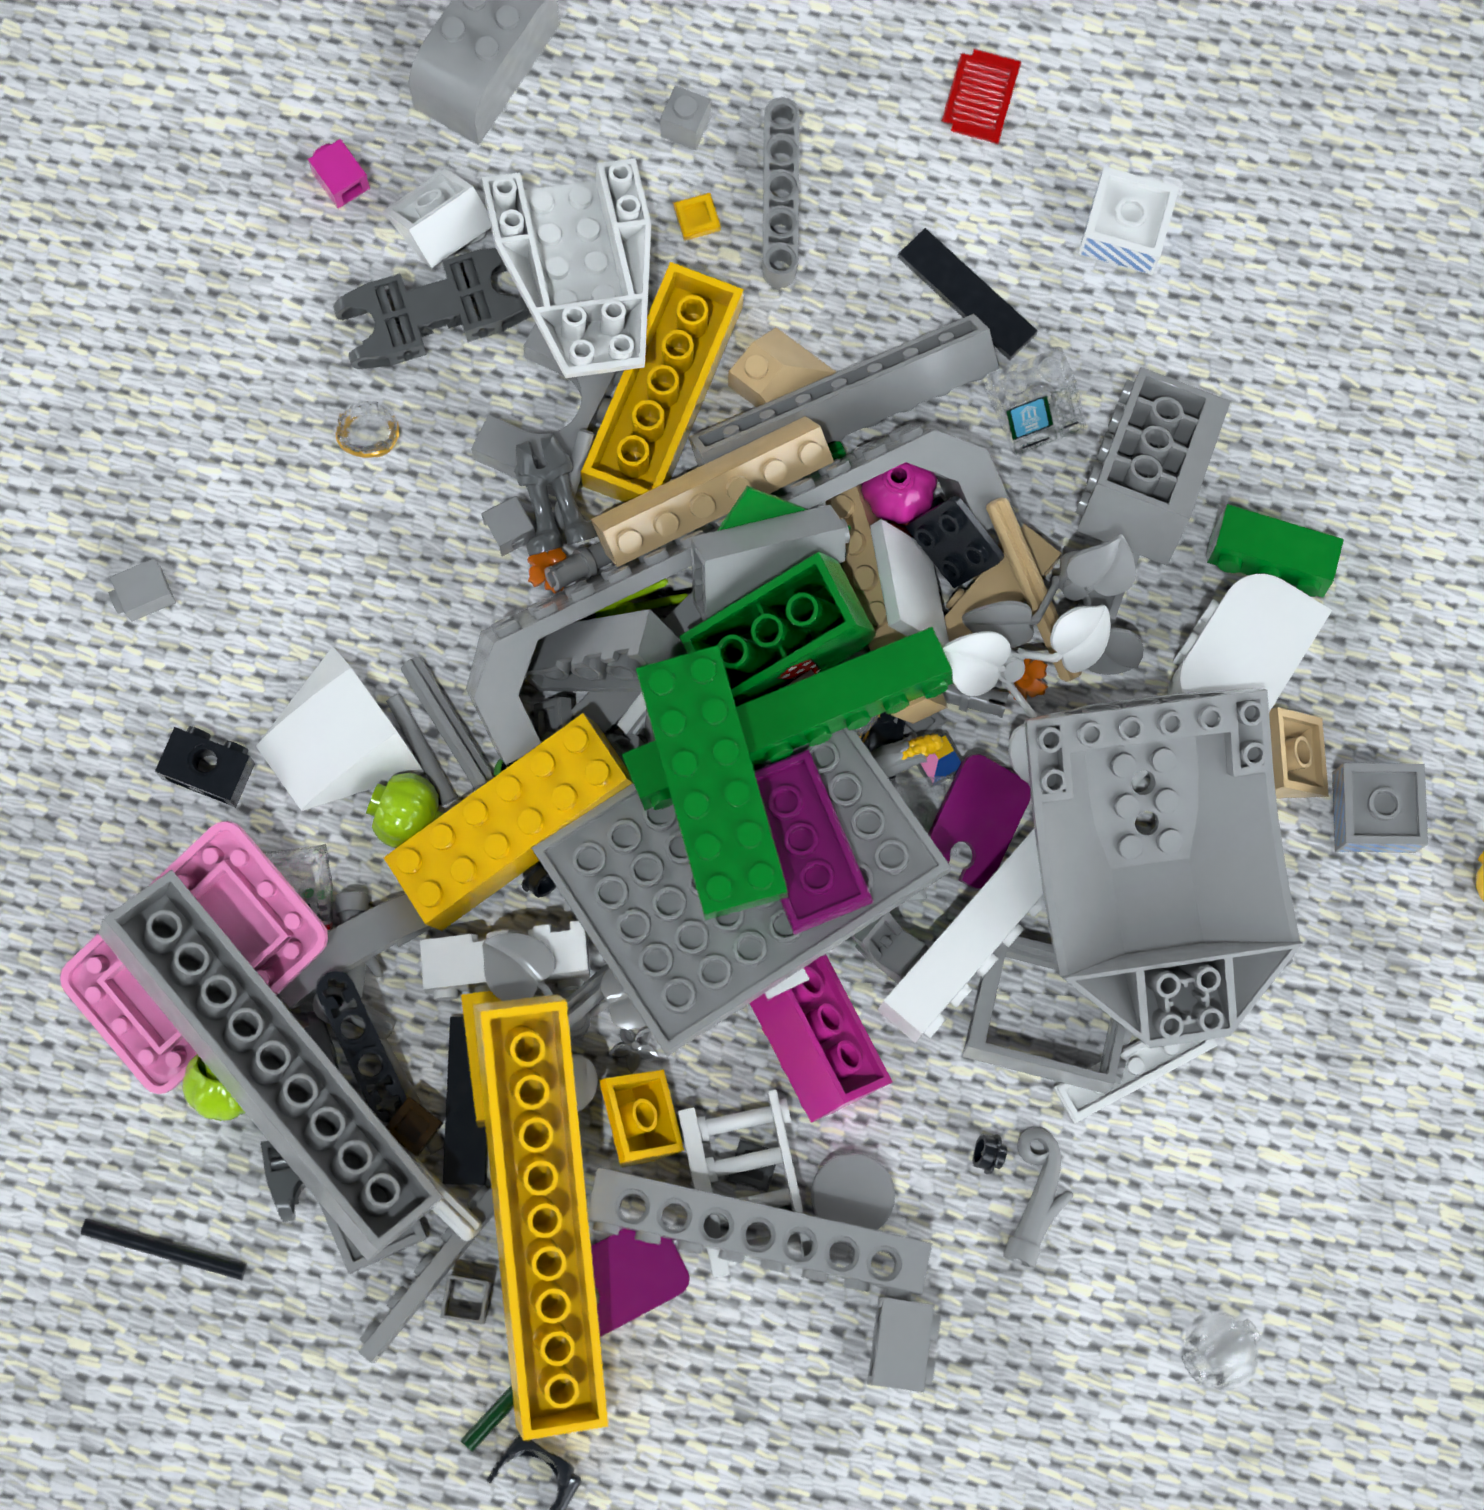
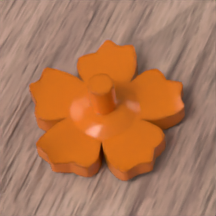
M561 548L529 556L527 562L532 567L528 571L530 575L528 582L532 583L533 587L544 583L545 590H551L556 594L558 591H555L554 587L551 588L547 582L545 568L566 559L567 555Z
M1025 659V672L1018 681L1014 682V685L1026 700L1028 695L1032 698L1045 694L1048 686L1041 678L1047 676L1046 669L1048 665L1044 661L1035 660L1032 662V659Z

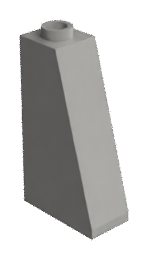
M826 505L691 537L693 603L703 621L817 552L838 560L839 563L845 561V543L850 541V532L846 521L838 517L831 505Z

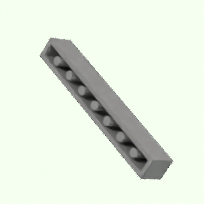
M975 314L969 315L693 434L688 438L697 465L700 467L804 416L821 426L827 444L841 441L846 435L855 431L876 426L885 418L899 412H908L914 409L916 405L931 398L945 396L952 389L968 382L979 381L987 374L999 369L990 329Z

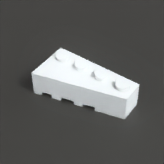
M579 921L570 922V930L561 931V928L552 927L550 924L533 926V929L528 930L529 936L542 941L550 949L555 960L554 972L542 982L545 984L557 983L558 990H574L582 985V981H587L590 978L588 938L586 931ZM509 929L487 933L486 937L488 939L499 934H520V932ZM477 934L420 940L422 980L425 993L433 994L434 1000H453L459 998V991L475 990V993L491 991L484 975L482 944L485 940H478Z

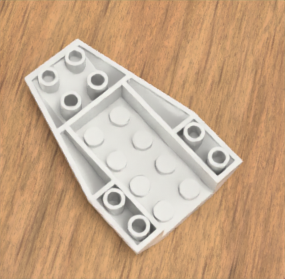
M636 159L597 163L596 180L592 182L524 190L520 173L481 177L495 247L564 377L572 378L644 368L651 220Z

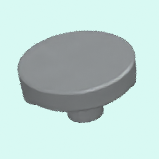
M846 1153L830 1159L818 1171L811 1188V1203L816 1217L878 1230L885 1224L892 1213L895 1203V1188L890 1174L880 1162L865 1154Z

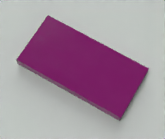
M809 749L754 771L788 890V898L781 899L780 902L794 935L872 904L873 900Z

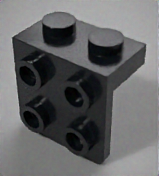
M940 496L935 498L927 512L918 515L905 526L953 588L998 565L1004 558L1002 550L958 496H952L945 501Z

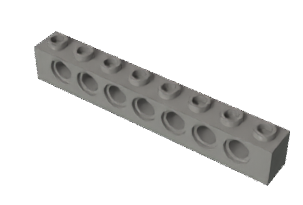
M598 1167L587 1211L588 1220L594 1222L593 1230L618 1235L619 1228L636 1231V1240L658 1245L660 1244L661 1237L677 1240L676 1249L701 1254L703 1247L719 1250L718 1258L743 1264L744 1256L761 1260L760 1268L785 1273L786 1265L803 1269L801 1276L803 1278L827 1282L828 1275L845 1279L843 1287L868 1292L871 1284L886 1288L885 1296L910 1301L911 1294L922 1295L932 1243ZM628 1196H638L645 1203V1211L638 1219H627L621 1213V1203ZM678 1205L686 1211L687 1221L681 1228L670 1229L663 1223L662 1213L668 1206ZM718 1214L727 1220L728 1232L722 1238L714 1239L705 1233L703 1224L710 1215ZM753 1224H762L769 1231L770 1240L762 1248H754L746 1241V1230ZM802 1233L810 1239L811 1250L807 1256L798 1258L789 1252L787 1242L791 1235ZM841 1242L851 1248L853 1258L848 1266L838 1267L831 1262L829 1251L833 1244ZM877 1252H886L893 1258L894 1269L887 1277L877 1275L872 1269L871 1260Z

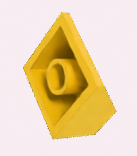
M664 1069L599 1080L621 1168L656 1161L685 1151Z

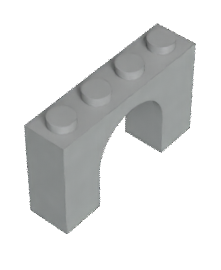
M535 322L523 346L525 359L563 375ZM623 371L568 378L577 387L581 395V405L574 419L567 426L556 432L547 434L531 433L492 415H488L471 448L474 460L516 479L514 472L517 465L516 445L530 441L538 459L539 469L547 466L546 460L543 457L541 438L552 434L558 439L563 451L571 457L579 429L593 432L598 420L603 421L611 402L609 398L615 386L617 387ZM594 434V437H593L591 446H592V444H593V442H594V439H595V437H596V434ZM548 485V493L555 496L552 486Z

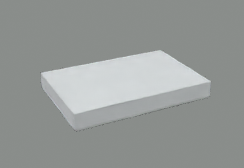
M878 520L870 525L888 626L907 637L933 627L941 646L948 643L949 640L932 560L914 538L886 521Z

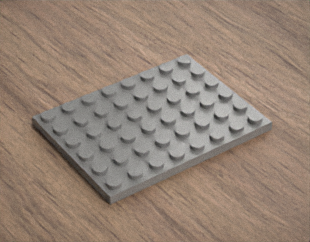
M810 669L809 671H807L800 677L796 678L789 684L785 685L784 687L801 681L810 676H813L815 674ZM844 728L832 733V737L820 745L809 746V744L794 749L789 757L809 749L873 903L794 935L780 900L705 920L674 805L672 804L661 810L651 808L645 811L633 783L532 847L535 855L666 1056L674 1053L951 872V866L855 730ZM770 760L764 761L760 764L755 765L754 771L774 764L776 762H771Z

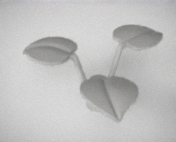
M1120 534L1106 543L1082 551L1068 552L1061 558L1060 576L1052 577L1051 586L1034 615H1032L1030 606L1025 603L1002 601L962 615L963 623L973 633L983 631L997 632L1008 640L1011 648L1021 646L1032 639L1034 635L1032 625H1036L1041 621L1058 588L1068 599L1079 600L1083 598L1084 606H1092L1090 591L1093 589L1105 596H1115L1129 590L1136 576L1135 560L1131 548L1124 536ZM1111 628L1104 653L1088 670L1097 674L1114 675L1137 668L1143 658L1142 641L1129 630Z
M504 933L492 936L483 942L484 975L488 987L497 998L502 1001L531 998L534 996L537 988L545 996L554 995L549 987L542 982L549 978L555 970L553 954L542 941L525 934ZM609 967L601 979L600 986L601 992L607 1000L593 1007L569 1028L571 1046L575 1038L583 1036L588 1031L590 1018L595 1017L607 1008H610L612 1022L619 1028L630 1030L646 1025ZM574 1054L572 1055L577 1112H580L592 1101L597 1090L598 1077L589 1059L585 1056Z

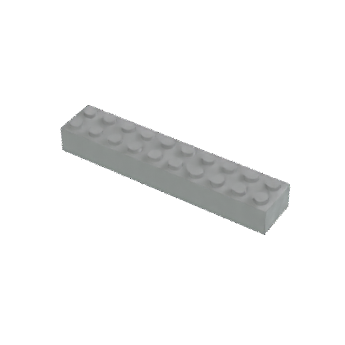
M173 870L167 872L103 918L99 931L101 938L367 1261H370L432 1210L443 1198Z

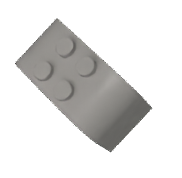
M451 0L425 38L412 64L409 75V88L414 109L475 144L480 145L560 26L558 0Z

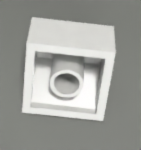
M446 168L383 210L384 214L418 258L430 268L443 265L442 260L454 257L455 252L466 244L478 242L486 235V231L491 228L488 211L474 187Z

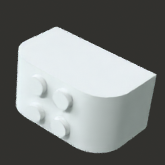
M1254 574L1240 579L1228 590L1220 603L1214 599L1211 601L1193 629L1199 636L1192 632L1172 663L1179 667L1169 683L1167 695L1267 689L1270 712L1332 610L1273 575Z

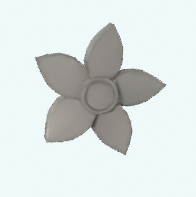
M620 1028V1038L623 1043L616 1045L609 1052V1055L616 1058L627 1056L626 1065L631 1074L637 1070L641 1059L650 1061L659 1058L655 1049L647 1045L652 1034L649 1028L640 1030L636 1037L631 1029Z

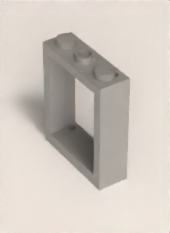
M1020 936L1016 938L1009 948L1002 942L993 952L999 959L983 978L980 977L962 1057L1108 1094L1114 1084H1120L1123 1079L1126 1060L1120 1058L1122 1045H1128L1132 1037V1033L1112 1017H1110L1099 1072L986 1043L1005 957L1059 971L1053 945Z

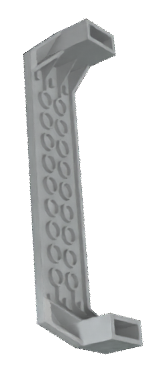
M910 424L895 429L877 441L864 444L853 450L852 453L840 459H834V463L770 493V495L810 509L906 462L935 473L946 499L952 496L960 497L985 530L994 527L986 510L988 503L1003 497L1008 499L1012 507L988 449L938 430L921 428V425L911 427ZM728 514L619 567L613 565L603 570L600 574L573 584L563 592L551 598L540 600L529 606L528 609L505 617L481 631L466 690L497 754L505 765L523 757L541 744L518 696L537 641L692 566L691 537L717 531Z

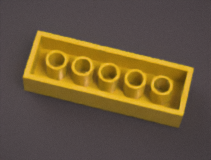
M673 262L669 263L647 315L645 367L623 371L581 470L583 487L626 503L671 480L743 308L744 289Z
M582 713L383 858L423 922L428 926L443 931L536 864L539 859L532 850V847L628 787L633 781L628 769L598 724Z

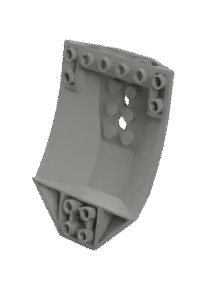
M1267 689L1168 694L1092 704L1024 720L1038 861L1049 931L1060 977L1150 1048L1231 1036L1303 945V942L1300 941L1291 898L1278 818ZM1146 770L1150 776V784L1146 790L1135 792L1132 787V779L1139 771ZM1144 811H1151L1155 815L1156 825L1151 832L1140 834L1135 827L1136 818Z

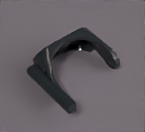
M518 1435L507 1448L504 1456L502 1455L499 1462L497 1461L495 1468L492 1469L486 1481L491 1484L498 1476L499 1470L504 1464L512 1459L521 1456L539 1458L552 1469L557 1479V1498L554 1504L551 1505L550 1510H566L581 1484V1478L573 1473L574 1467L558 1455L546 1451L531 1439L523 1441L521 1435Z

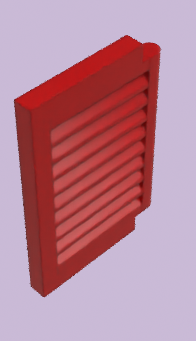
M973 49L972 55L961 53L941 122L952 124L950 132L998 144L1021 61L978 49Z

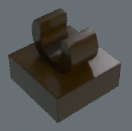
M408 1097L386 1125V1129L399 1144L418 1157L444 1122L412 1097Z

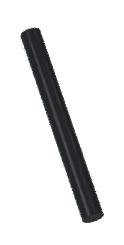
M85 1219L81 1228V1235L241 1281L247 1268L245 1263L90 1219Z

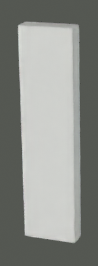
M1214 1039L1150 1048L1140 1040L1121 1050L1120 1058L1126 1060L1123 1079L1120 1084L1115 1083L1108 1094L1061 1083L1053 1087L1072 1123L1075 1124L1211 1050L1217 1044ZM1101 1062L1088 1069L1099 1072Z

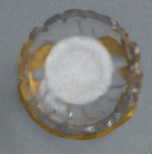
M364 401L359 405L353 404L350 406V409L339 414V426H337L335 435L337 443L345 452L363 458L381 457L389 453L395 446L399 437V423L394 412L386 405L378 401ZM371 424L366 442H363L360 439V431L364 426Z

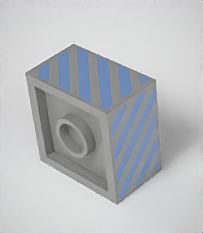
M1342 763L1332 772L1335 852L1416 853L1428 845L1425 764Z

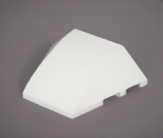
M332 646L256 745V748L301 811L373 789L378 783L386 786L391 777L398 774H425L395 727L334 646Z

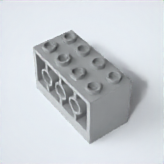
M1140 367L1135 382L1127 379L1118 402L1125 405L1117 404L1110 419L1107 431L1113 432V435L1105 433L1096 459L1102 463L1094 462L1085 489L1091 491V493L1084 490L1075 513L1082 515L1077 531L1104 542L1122 534L1133 553L1168 565L1190 520L1231 401Z

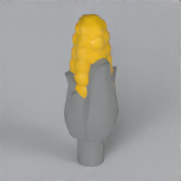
M935 733L925 735L924 737L920 736L916 739L910 735L901 741L876 748L871 752V755L886 776L890 778L910 767L927 762L929 754L932 755L942 748L943 740Z

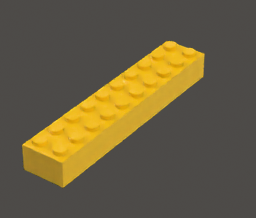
M555 994L473 1005L515 1425L523 1441L609 1427L567 1001L560 995Z

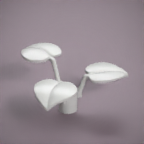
M1103 604L1098 606H1080L1064 613L1054 624L1050 636L1051 646L1056 651L1054 654L1030 652L1023 648L1014 651L1003 635L993 631L976 632L954 639L942 645L952 668L953 684L960 692L967 696H979L990 691L999 679L1029 718L1038 717L1014 685V682L1018 681L1025 672L1024 660L1032 659L1055 663L1062 659L1064 668L1069 672L1077 673L1088 669L1100 659L1105 651L1111 629L1108 608ZM1021 725L1013 731L1010 737L1008 754L1016 774L1022 780L1030 783L1025 725Z

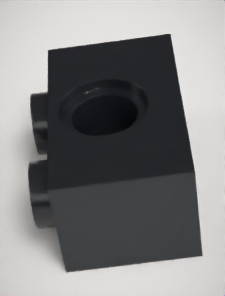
M188 726L187 731L174 727L155 769L157 775L163 780L236 808L255 765L252 758L247 755L249 750L242 745L226 740L224 746L210 741L211 735L193 726ZM206 756L217 757V763L213 770L206 773L198 771V764L202 758Z

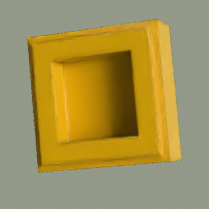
M710 193L673 202V208L684 241L721 231V225Z

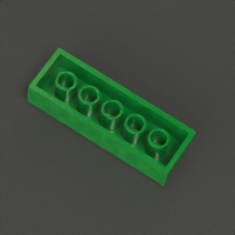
M710 647L636 668L705 920L788 898V890L719 647Z

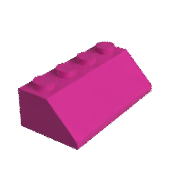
M826 953L804 967L809 980L770 999H767L764 993L750 1002L764 1034L767 1036L783 1071L786 1073L811 1123L893 1082Z

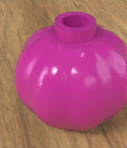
M905 462L862 483L861 492L864 499L870 505L872 513L877 518L891 520L898 524H906L931 508L933 493L937 487V478L935 473Z

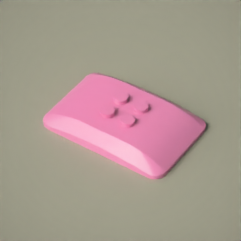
M218 822L211 826L153 881L155 882L167 872L173 870L276 996L319 956L327 945L328 933L323 922L243 828L234 822ZM98 933L63 967L60 976L61 986L68 997L140 1083L152 1093H167L183 1082L185 1069L197 1053Z

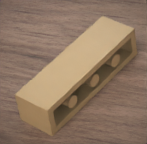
M1023 524L1021 531L1041 577L1044 579L1057 564L1062 553L1026 524ZM1001 542L998 543V547L1004 554L1003 560L998 565L972 578L975 582L966 592L960 588L947 603L946 607L950 611L946 614L944 620L949 642L973 633L963 623L962 615L996 602H1025V597Z

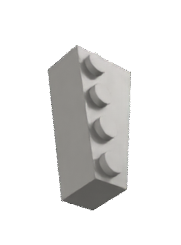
M650 609L574 622L539 639L524 679L538 691L642 692L636 668L682 656L687 651L674 631L668 628Z

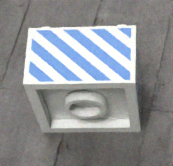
M1104 166L1095 191L1078 255L1153 275L1162 253L1179 187Z

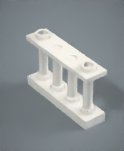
M777 1090L768 1091L767 1096L770 1106L705 1120V1116L696 1117L695 1108L678 1111L695 1190L713 1193L711 1183L718 1182V1177L782 1163L788 1188L739 1199L775 1208L791 1205L793 1212L804 1214L784 1124L791 1123L790 1112L786 1098L778 1099ZM773 1122L779 1147L715 1161L713 1157L705 1158L702 1142L710 1140L709 1136ZM718 1214L710 1215L703 1224L705 1233L714 1239L722 1238L720 1224L727 1223V1220ZM795 1233L789 1237L787 1242L788 1249L800 1246L803 1257L810 1253L811 1242L806 1235ZM770 1235L746 1241L754 1248H762L768 1244ZM707 1247L713 1279L730 1275L728 1266L736 1265V1262L718 1258L719 1250Z

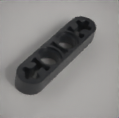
M341 970L326 971L319 977L316 983L317 997L369 1108L380 1121L389 1122L406 1101V1094L352 979ZM330 978H335L338 983L345 981L347 987L342 990L345 1002L348 1004L352 999H355L357 1004L356 1007L342 1010L335 1017H333L331 1009L339 1008L336 999L332 995L325 997L323 993L329 987L327 980ZM350 1015L361 1017L365 1024L364 1032L355 1039L347 1038L341 1033V1023ZM367 1053H375L382 1059V1069L375 1076H365L359 1071V1060ZM388 1075H390L392 1082L383 1083L390 1096H399V1100L394 1103L396 1110L392 1113H388L385 1108L377 1109L376 1105L382 1100L376 1087L371 1092H368L366 1088L367 1085L381 1082Z

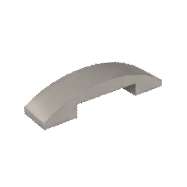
M406 894L390 899L327 932L328 941L322 953L289 983L280 994L291 1011L315 996L316 983L319 977L326 971L341 970L347 973L391 946L397 944L400 947L433 927L423 922ZM330 978L329 980H327V982L330 983L331 981L335 980V978Z

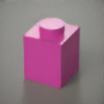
M341 139L332 144L327 143L320 146L313 153V156L308 159L312 174L337 209L370 189L366 173Z

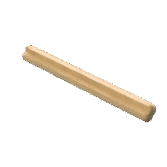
M1003 497L997 498L986 505V510L1025 600L1032 610V615H1034L1048 591L1008 499ZM1052 601L1041 621L1036 624L1049 654L1056 653L1051 646L1050 636L1053 626L1059 618ZM1062 659L1058 662H1053L1059 678L1065 682L1071 681L1082 674V671L1072 673L1066 670Z

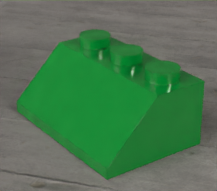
M1227 504L1209 538L1207 563L1216 565L1220 570L1227 573L1239 572L1246 575H1273L1310 597L1319 596L1323 598L1334 582L1344 539Z

